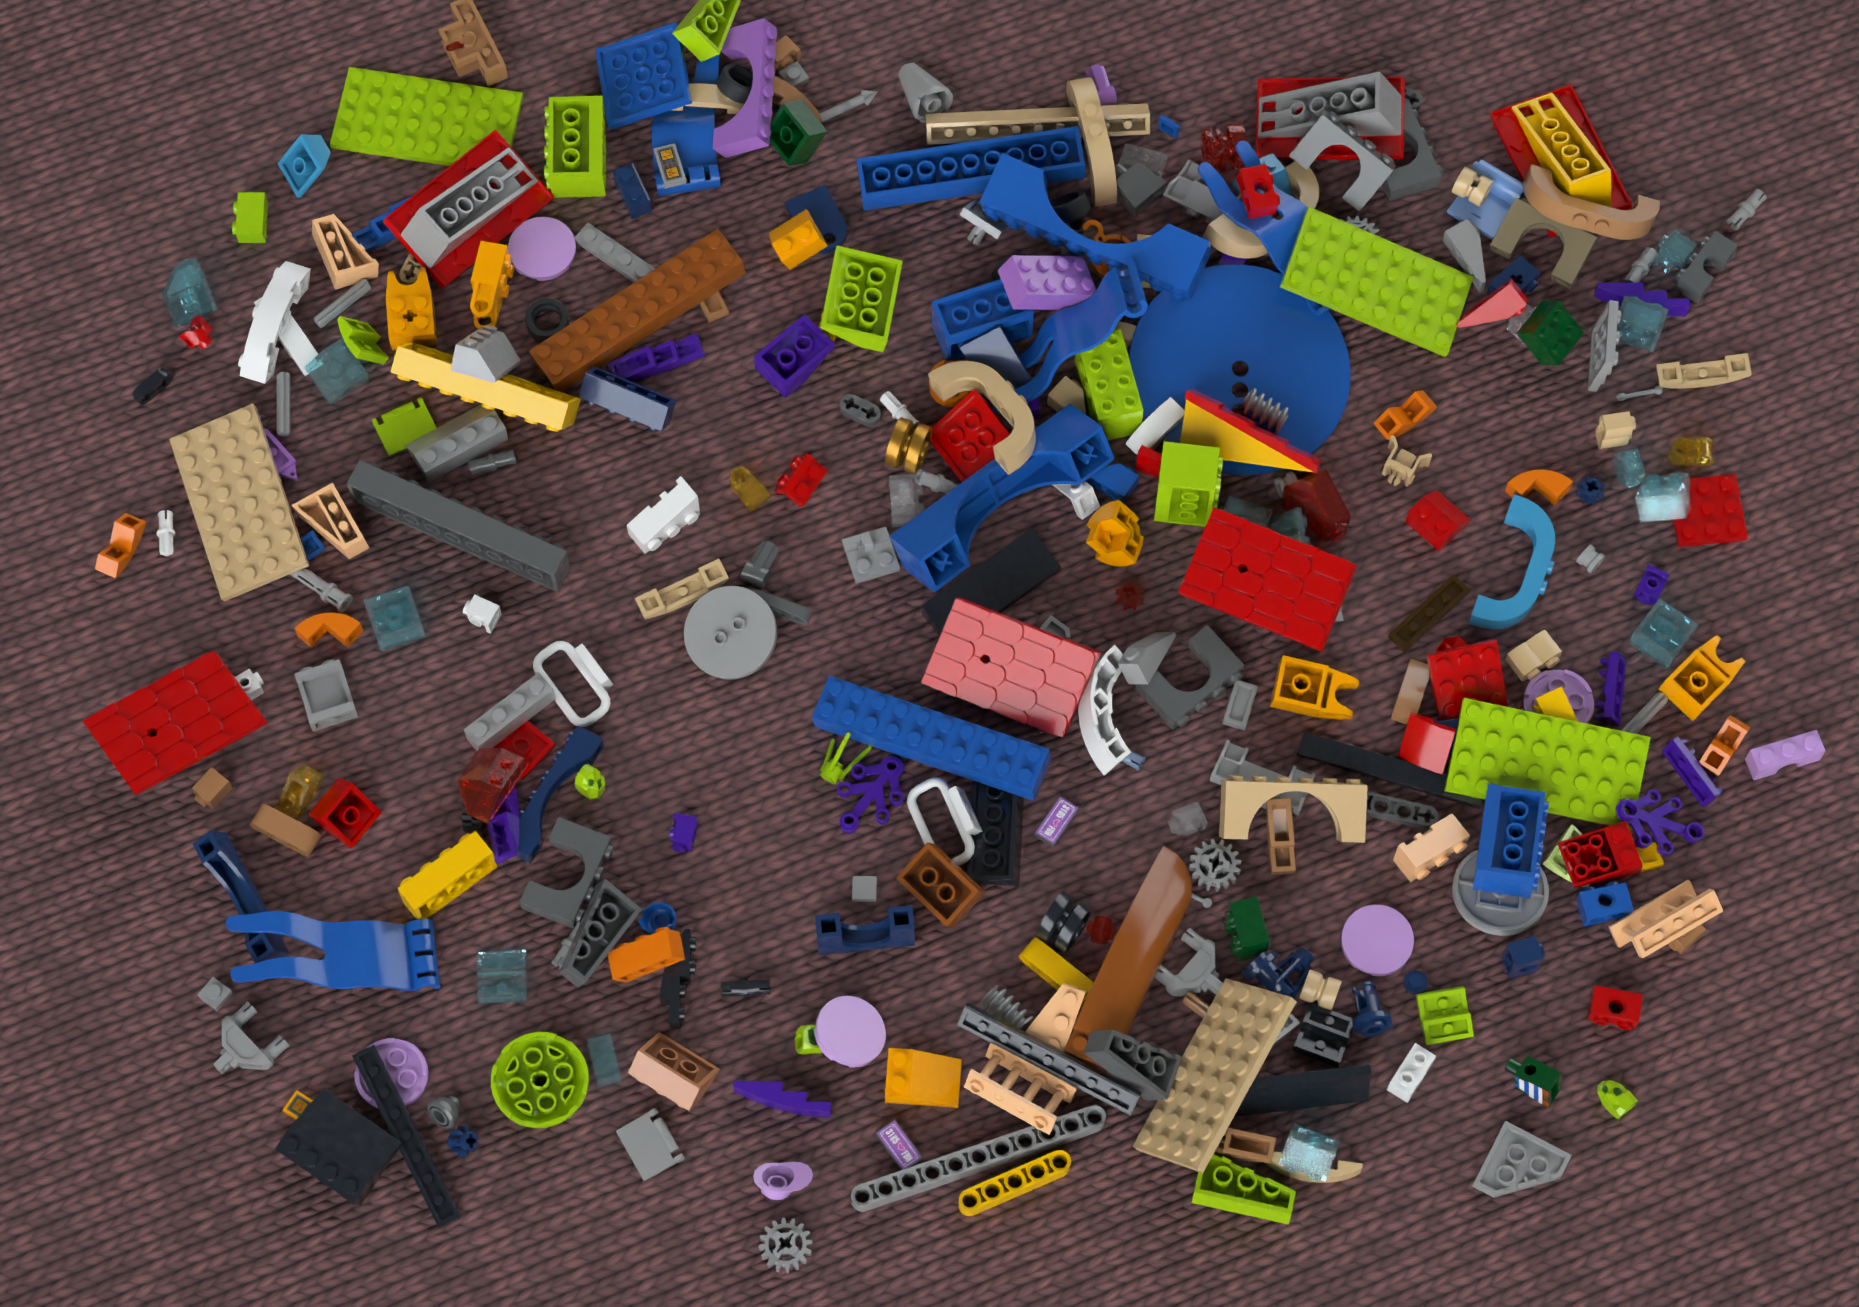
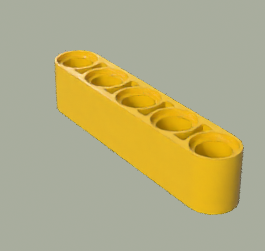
M1034 937L1019 955L1020 960L1056 990L1062 984L1067 983L1086 990L1089 994L1094 982L1040 939Z
M1057 1150L964 1190L959 1195L958 1206L960 1212L965 1216H974L1064 1177L1070 1171V1155L1063 1150ZM1056 1159H1062L1066 1162V1166L1064 1168H1056L1053 1162ZM1033 1169H1040L1044 1175L1041 1178H1034L1030 1172ZM1016 1178L1020 1180L1021 1185L1018 1188H1012L1009 1186L1008 1181ZM989 1188H995L999 1194L991 1198L985 1192ZM966 1198H973L976 1201V1205L969 1208L963 1204V1201Z

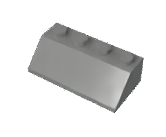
M484 325V327L479 328L455 345L450 371L495 383L520 365L521 360L503 332L497 331V328L494 326Z
M481 404L405 446L426 481L430 483L507 441L508 435L495 410L486 409Z

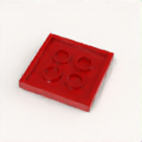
M973 389L932 427L930 441L960 481L964 482L995 459L993 446L1006 439L1011 432L979 390Z
M1736 474L1667 480L1666 487L1677 547L1747 540L1748 535Z
M1495 639L1426 655L1438 721L1459 718L1463 698L1508 707L1498 644Z

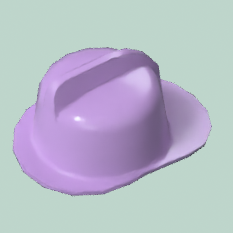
M801 1162L765 1163L755 1170L753 1178L755 1184L761 1188L762 1194L773 1200H782L787 1198L793 1191L807 1187L812 1181L813 1173L808 1165Z

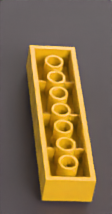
M409 342L397 347L391 373L397 374L398 379L404 381L412 379L418 381V385L421 387L431 388L433 386L440 389L439 392L450 396L456 394L461 396V400L474 403V401L480 402L482 407L495 410L497 408L503 410V414L516 417L518 415L524 417L525 422L536 425L538 422L545 424L546 429L559 432V430L574 425L581 401L580 398L509 374L493 383L450 371L453 355L415 342Z

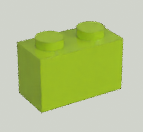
M238 192L237 201H234L233 204L234 214L236 215V221L232 222L233 235L237 236L239 243H266L268 200L265 192Z

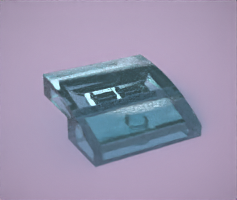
M526 950L477 953L478 1004L527 1001Z

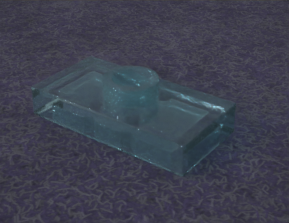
M611 1034L587 1039L598 1088L622 1082Z

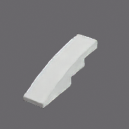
M262 297L254 302L255 306L260 304ZM291 316L284 334L278 336V341L280 340L291 359L293 358L306 377L323 366L324 362Z

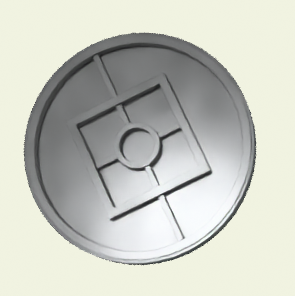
M739 586L719 587L704 594L690 609L684 626V642L692 661L707 674L720 679H739L759 670L770 658L777 640L776 619L769 605L755 592Z
M1478 849L1471 852L1461 861L1453 878L1452 895L1459 913L1473 927L1488 934L1509 936L1528 930L1542 917L1549 898V885L1542 868H1540L1537 891L1532 890L1529 899L1473 890Z

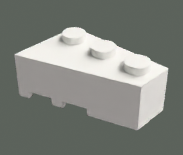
M681 476L676 480L678 485L669 493L664 491L659 495L662 499L651 508L648 505L627 524L628 534L644 554L659 548L665 539L676 536L682 527L686 524L694 523L700 515L698 496Z

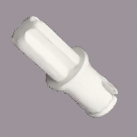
M889 391L882 395L880 401L892 413L893 419L896 418L898 420L900 417L912 420L915 427H917L919 421L910 414L905 404L902 405Z
M165 510L158 513L159 530H157V536L159 537V552L161 555L169 556L174 552L173 537L175 536V530H173V512L167 510V519H165Z

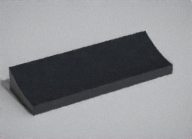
M1031 528L922 605V615L940 636L956 598L959 597L1001 613L1061 570V566L1047 550L1034 528Z
M972 780L971 807L982 832L975 836L971 834L975 848L974 854L968 860L967 875L977 884L1019 887L1024 797Z
M1370 1065L1255 1078L1234 1117L1369 1101Z

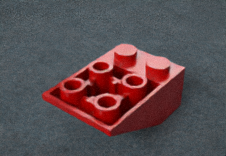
M1626 821L1557 843L1573 887L1619 880L1641 873L1643 864Z

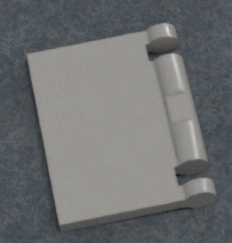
M657 1108L650 1110L643 1116L616 1130L644 1182L685 1159L683 1154L672 1158L671 1154L677 1152L679 1147L662 1117L654 1122L650 1119L659 1113Z

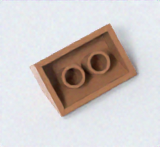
M658 1032L637 1051L628 1074L635 1077L637 1081L653 1088L658 1094L674 1101L679 1107L690 1111L701 1100L720 1069L661 1032Z

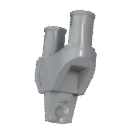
M1189 928L1186 930L1188 934L1184 933L1181 941L1188 944L1197 953L1181 972L1176 975L1161 964L1155 979L1165 985L1167 992L1172 996H1185L1188 992L1197 994L1202 991L1206 992L1208 989L1217 995L1223 983L1217 979L1219 974L1216 972L1215 942L1203 939Z
M248 1001L232 1016L228 1015L222 1019L223 1049L220 1052L222 1056L214 1063L215 1068L221 1074L231 1067L235 1069L238 1066L246 1069H270L273 1066V1060L286 1048L290 1047L280 1035L264 1050L262 1048L259 1049L242 1031V1026L258 1013Z

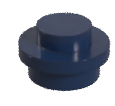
M1412 970L1405 975L1403 984L1409 993L1420 994L1426 990L1428 979L1423 972Z

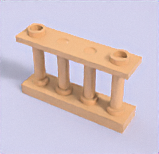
M1686 880L1608 927L1617 947L1620 948L1632 941L1638 956L1644 958L1723 912V909L1714 890L1708 889L1697 896L1690 880Z
M990 1043L985 1057L989 1058V1061L980 1073L971 1069L964 1088L1050 1135L1057 1120V1116L1053 1114L1062 1100L1070 1104L1078 1088ZM998 1064L1011 1071L1002 1085L989 1079ZM1019 1076L1032 1082L1023 1097L1010 1090ZM1040 1088L1053 1094L1044 1109L1032 1103Z

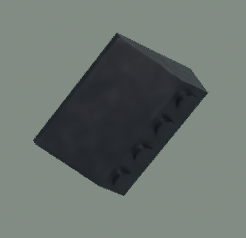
M323 1088L288 1128L275 1149L350 1203L362 1205L403 1143Z

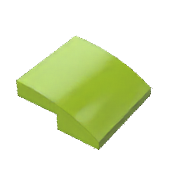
M339 316L337 319L339 329L351 353L357 359L384 365L389 357L376 344L381 336L367 322Z
M1459 986L1416 994L1417 1007L1426 1045L1474 1037L1465 987Z

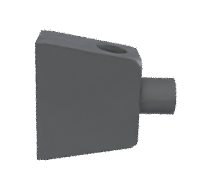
M1118 163L1115 166L1117 197L1133 218L1164 194L1166 181L1140 163L1134 164L1129 169L1122 163Z

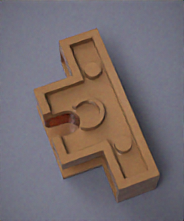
M457 0L450 3L452 17L455 22L438 29L442 38L441 43L458 77L479 69L487 86L507 79V66L473 0Z

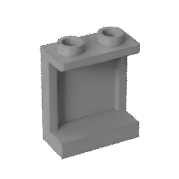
M327 660L322 665L313 668L305 667L294 674L313 732L358 718L340 660Z

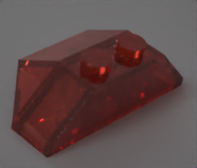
M479 748L457 782L467 815L489 824L531 762L532 757L511 748Z

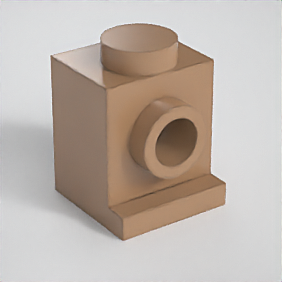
M785 35L776 42L774 71L776 70L779 73L782 69L793 64L794 60L801 61V50L790 38Z

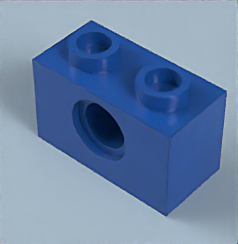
M1617 881L1605 884L1604 887L1597 889L1594 886L1586 887L1579 892L1576 898L1583 926L1621 919L1634 910L1626 882L1618 884ZM1604 898L1610 905L1603 906L1599 903L1598 899Z

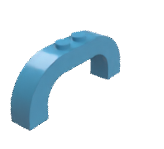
M1515 494L1513 495L1504 523L1517 527L1527 533L1533 544L1532 557L1522 586L1514 597L1500 601L1478 595L1468 623L1477 627L1503 629L1522 621L1534 607L1538 594H1544L1548 583L1544 581L1545 574H1551L1555 561L1551 560L1555 547V532L1551 520L1537 504Z

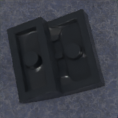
M1310 1003L1292 1051L1339 1067L1353 1029L1352 1021L1354 1018Z

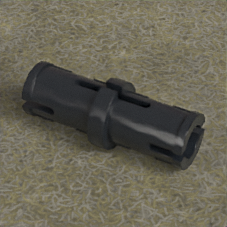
M744 978L742 981L721 982L722 997L743 996L744 998H749V995H770V979L748 981V978Z

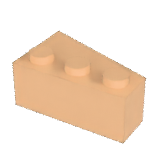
M334 214L312 220V235L335 290L356 284L361 279L370 280L378 277L379 263L367 254L362 244H358L352 237V233Z
M333 483L292 505L300 518L348 559L369 549L367 542Z
M1450 814L1430 826V829L1424 834H1416L1413 837L1415 840L1408 845L1404 842L1398 845L1393 861L1410 882L1416 878L1422 880L1430 873L1429 869L1435 865L1437 867L1442 866L1449 860L1448 856L1453 852L1456 854L1462 852L1468 846L1467 842L1470 835L1457 818Z
M1067 983L1062 984L1025 1032L1064 1052L1088 991Z

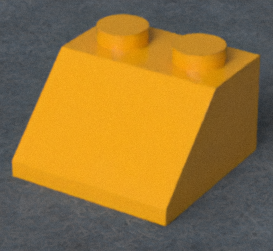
M807 209L769 232L772 246L781 262L790 270L828 246Z

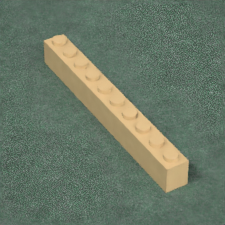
M1148 104L1101 106L1108 136L1150 134ZM1075 107L925 114L927 145L966 143L1076 126L1079 127L1080 138L1083 137Z

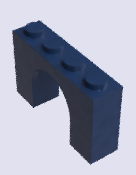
M912 905L888 908V917L886 919L866 925L844 924L840 921L839 913L815 915L819 955L915 946Z

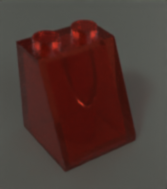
M1327 469L1284 486L1281 501L1282 508L1324 542L1338 541L1347 534L1351 515Z

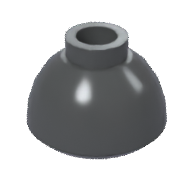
M454 1096L449 1098L438 1097L428 1103V1114L438 1126L451 1129L458 1120L460 1102Z

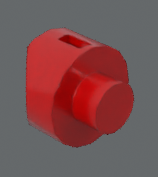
M201 315L191 319L189 330L178 335L189 348L198 345L203 350L213 341L208 335L212 331V327Z

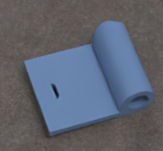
M1481 159L1479 162L1475 161L1470 169L1477 172L1478 177L1483 175L1494 181L1485 201L1479 207L1469 202L1467 196L1464 198L1457 196L1446 213L1461 222L1468 219L1471 224L1477 226L1480 233L1493 240L1515 198L1521 200L1524 197V183Z

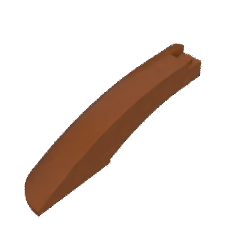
M1165 846L1162 847L1107 953L1064 1050L1065 1053L1107 1074L1110 1073L1083 1053L1091 1031L1111 1029L1125 1035L1128 1034L1156 973L1172 945L1191 901L1192 882L1189 871L1182 859Z

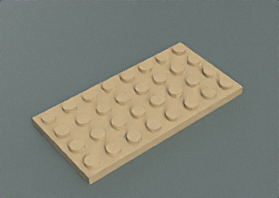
M253 403L169 439L220 597L224 602L309 566L257 408Z
M1225 978L1219 992L1208 1008L1206 1015L1182 1056L1168 1099L1157 1101L1133 1147L1140 1152L1203 1173L1293 1010L1296 1001L1286 995Z

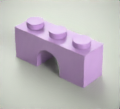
M1814 730L1751 749L1745 761L1753 780L1776 774L1779 769L1789 764L1796 763L1797 767L1820 761L1825 753V748L1818 731Z

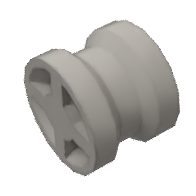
M1292 471L1286 473V476L1283 478L1277 477L1274 479L1275 488L1283 500L1292 493L1297 494L1301 492L1300 483Z
M1589 545L1576 562L1579 565H1584L1587 571L1592 574L1601 565L1606 556L1602 553H1597L1595 547Z

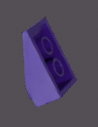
M804 314L754 356L755 369L787 398L807 380L835 348L836 344Z

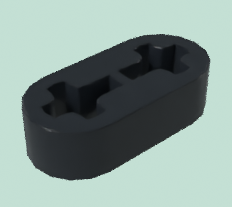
M165 368L156 370L135 388L132 397L141 405L147 404L172 382L173 376Z

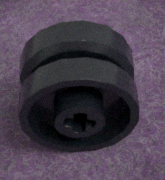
M1062 891L1046 912L1036 936L1046 942L1051 941L1056 936L1055 947L1067 953L1082 934L1093 908L1083 902H1079L1073 908L1074 897Z

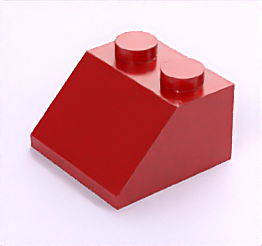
M1437 490L1421 498L1408 511L1406 523L1439 552L1471 522L1470 518Z
M338 778L309 812V815L324 830L352 849L382 812L355 785Z

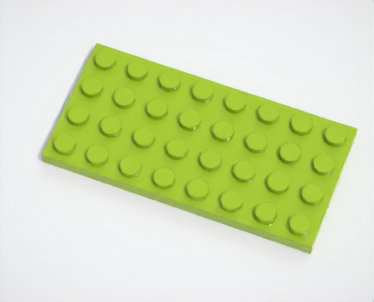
M349 67L330 147L332 149L451 166L495 129L512 147L523 101V93Z
M1308 207L1280 287L1446 357L1449 353L1457 329L1456 322L1460 319L1473 276Z
M1463 698L1444 791L1483 800L1486 799L1488 784L1546 792L1545 801L1549 802L1548 813L1611 826L1623 822L1616 814V805L1619 801L1623 799L1636 801L1639 799L1651 737ZM1624 808L1625 812L1629 815L1628 809ZM1627 822L1629 830H1632L1630 824Z

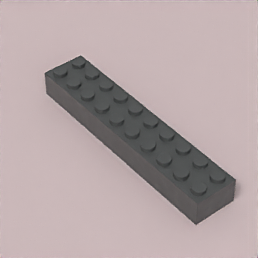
M359 460L347 482L353 502L556 592H559L571 570L568 554L563 546L556 543L553 545L549 544L536 534L531 536L524 533V530L516 525L508 526L498 517L491 516L490 518L483 515L479 509L465 507L457 499H447L434 489H424L416 481H406L393 471L386 472L381 470L373 462L365 463Z

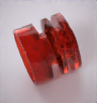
M1240 121L1225 124L1223 135L1218 126L1212 127V133L1209 127L1201 129L1203 161L1211 164L1216 171L1218 166L1220 172H1225L1226 161L1229 162L1232 170L1245 168L1243 161L1236 151V144L1239 141L1247 142L1246 134Z

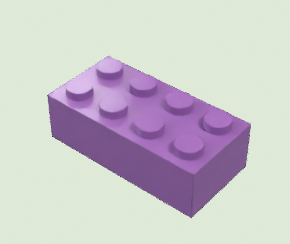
M1012 255L998 269L1013 309L1061 310L1084 302L1096 291L1083 256Z

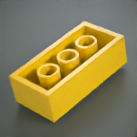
M474 831L472 834L468 833L461 837L458 844L453 848H447L442 851L439 858L434 862L424 864L420 868V872L415 876L405 878L397 889L403 903L416 920L428 919L496 869L497 864L495 863L493 852L478 833Z

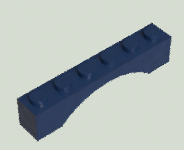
M577 726L575 731H571L568 734L564 749L562 751L559 750L553 759L554 765L550 771L546 770L541 778L542 784L538 790L535 789L528 799L530 803L526 809H522L519 812L518 854L515 856L530 864L543 845L542 820L551 796L564 781L579 772L585 764L592 766L604 748L603 738L580 726Z
M209 831L193 843L202 863L227 891L239 915L267 912L227 833ZM245 933V945L255 963L281 958L289 953L280 934Z

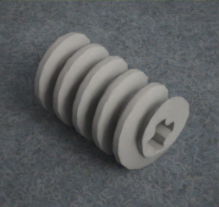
M1254 388L1247 394L1238 411L1244 407L1245 416L1253 412L1251 419L1254 421L1260 417V425L1268 422V430L1276 426L1275 434L1277 435L1289 417L1287 415L1288 408L1285 407L1280 411L1281 403L1278 402L1272 406L1273 398L1270 397L1264 401L1265 394L1261 393L1257 397V389Z
M999 985L995 986L981 1000L980 1007L987 1008L986 1012L994 1014V1016L1024 1031L1034 1017L1030 1016L1025 1019L1024 1016L1027 1010L1024 1009L1018 1012L1017 1009L1020 1003L1017 1002L1012 1005L1013 996L1004 997L1007 989L998 991Z

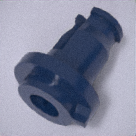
M1264 951L1242 971L1249 981L1256 977L1268 991L1289 996L1297 988L1296 985L1294 986L1290 982L1288 976L1278 985L1274 984V981L1283 973L1274 962L1278 956L1275 951L1270 954Z
M1370 981L1362 982L1363 990H1357V987H1352L1358 1016L1352 1021L1354 1031L1361 1033L1363 1036H1376L1385 1032L1386 1029H1393L1390 1014L1381 1010L1379 998L1375 992V983Z

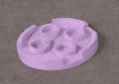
M536 217L523 222L513 231L509 239L508 251L512 255L511 263L518 273L537 279V281H546L561 276L569 269L576 254V243L571 230L561 221L550 217Z
M1566 669L1546 670L1529 682L1523 696L1524 711L1534 712L1532 705H1534L1533 700L1562 686L1578 722L1589 723L1594 712V699L1590 686L1581 676Z
M1368 905L1356 910L1347 919L1341 934V946L1346 959L1354 968L1356 967L1372 976H1386L1395 973L1406 964L1413 950L1414 935L1407 919L1397 910L1384 905Z
M854 996L834 998L819 1011L816 1019L814 1033L817 1044L831 1061L835 1060L851 1068L861 1067L873 1061L884 1047L886 1039L884 1022L878 1011L861 998Z
M386 1038L371 1044L370 1046L375 1045L405 1106L412 1105L423 1094L428 1083V1065L422 1052L414 1044L395 1038ZM356 1066L354 1077L360 1095L368 1104L379 1109Z

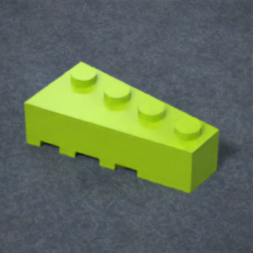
M699 0L672 34L701 62L719 55L741 0Z
M1213 1154L1204 1172H1198L1192 1203L1289 1225L1296 1191L1267 1177L1263 1178L1249 1168L1245 1167L1244 1169L1232 1163V1160L1228 1158H1221Z

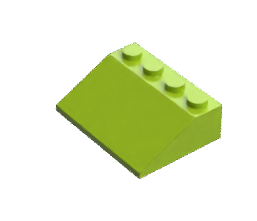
M836 245L820 328L861 348L883 352L888 341L903 261Z

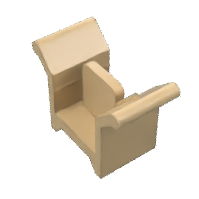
M1394 435L1390 436L1388 448L1391 454L1384 465L1382 475L1390 474L1388 476L1390 484L1396 476L1394 486H1397L1402 479L1405 482V486L1408 487L1409 484H1412L1418 468L1429 467L1432 454L1428 453L1419 456L1411 469L1416 456L1401 449L1394 461L1398 450V443Z

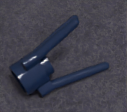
M1300 947L1295 953L1291 952L1287 958L1277 964L1280 969L1288 963L1290 966L1274 981L1275 985L1283 981L1292 970L1298 973L1302 971L1296 984L1297 988L1290 996L1293 999L1298 994L1309 970H1312L1310 966L1314 961L1312 954L1305 948Z

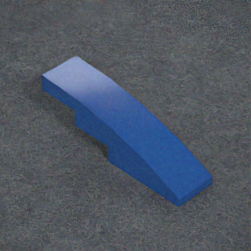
M409 198L390 206L389 212L370 220L368 227L352 234V237L358 244H362L367 253L396 238L383 223V220Z

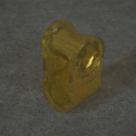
M1706 437L1677 438L1668 452V458L1675 465H1695L1699 467L1713 465L1714 457H1712L1711 451L1713 440ZM1676 449L1683 450L1685 454L1679 453Z
M742 466L733 468L730 473L731 489L737 494L743 504L753 512L770 498V494L747 468Z

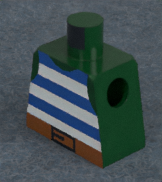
M1527 1056L1523 1063L1511 1057L1505 1066V1071L1515 1076V1087L1545 1107L1549 1108L1561 1090L1560 1071L1530 1056Z

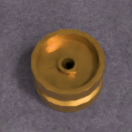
M900 417L888 444L885 465L898 468L903 463L904 471L916 474L921 469L927 455L932 427L920 423L914 429L912 420Z

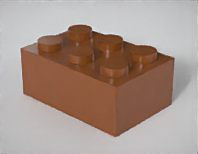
M928 842L896 877L946 927L955 928L986 893L936 844Z

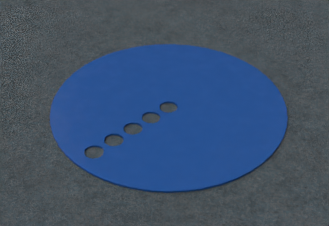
M1241 264L1204 268L1190 301L1187 299H1183V301L1177 300L1171 296L1170 292L1163 290L1153 299L1138 322L1131 343L1129 360L1144 410L1143 417L1146 420L1170 397L1185 410L1186 390L1194 389L1224 403V407L1231 410L1234 405L1242 404L1246 398L1235 397L1231 390L1234 384L1243 383L1247 386L1248 393L1256 388L1257 397L1264 393V401L1270 397L1273 398L1272 406L1278 402L1281 403L1280 411L1285 407L1288 408L1287 415L1289 417L1277 435L1289 440L1290 445L1311 454L1328 439L1336 428L1348 400L1351 372L1348 350L1343 335L1329 311L1316 316L1309 310L1304 297L1281 288L1280 284L1284 276L1269 269ZM1237 361H1242L1248 366V373L1243 377L1236 376L1232 372V365ZM1253 412L1249 413L1247 418L1251 419ZM1260 417L1254 420L1257 426L1275 434L1276 426L1268 430V422L1260 425ZM1183 419L1180 424L1166 433L1162 439L1163 442L1180 443ZM1223 460L1221 473L1257 475L1284 468Z

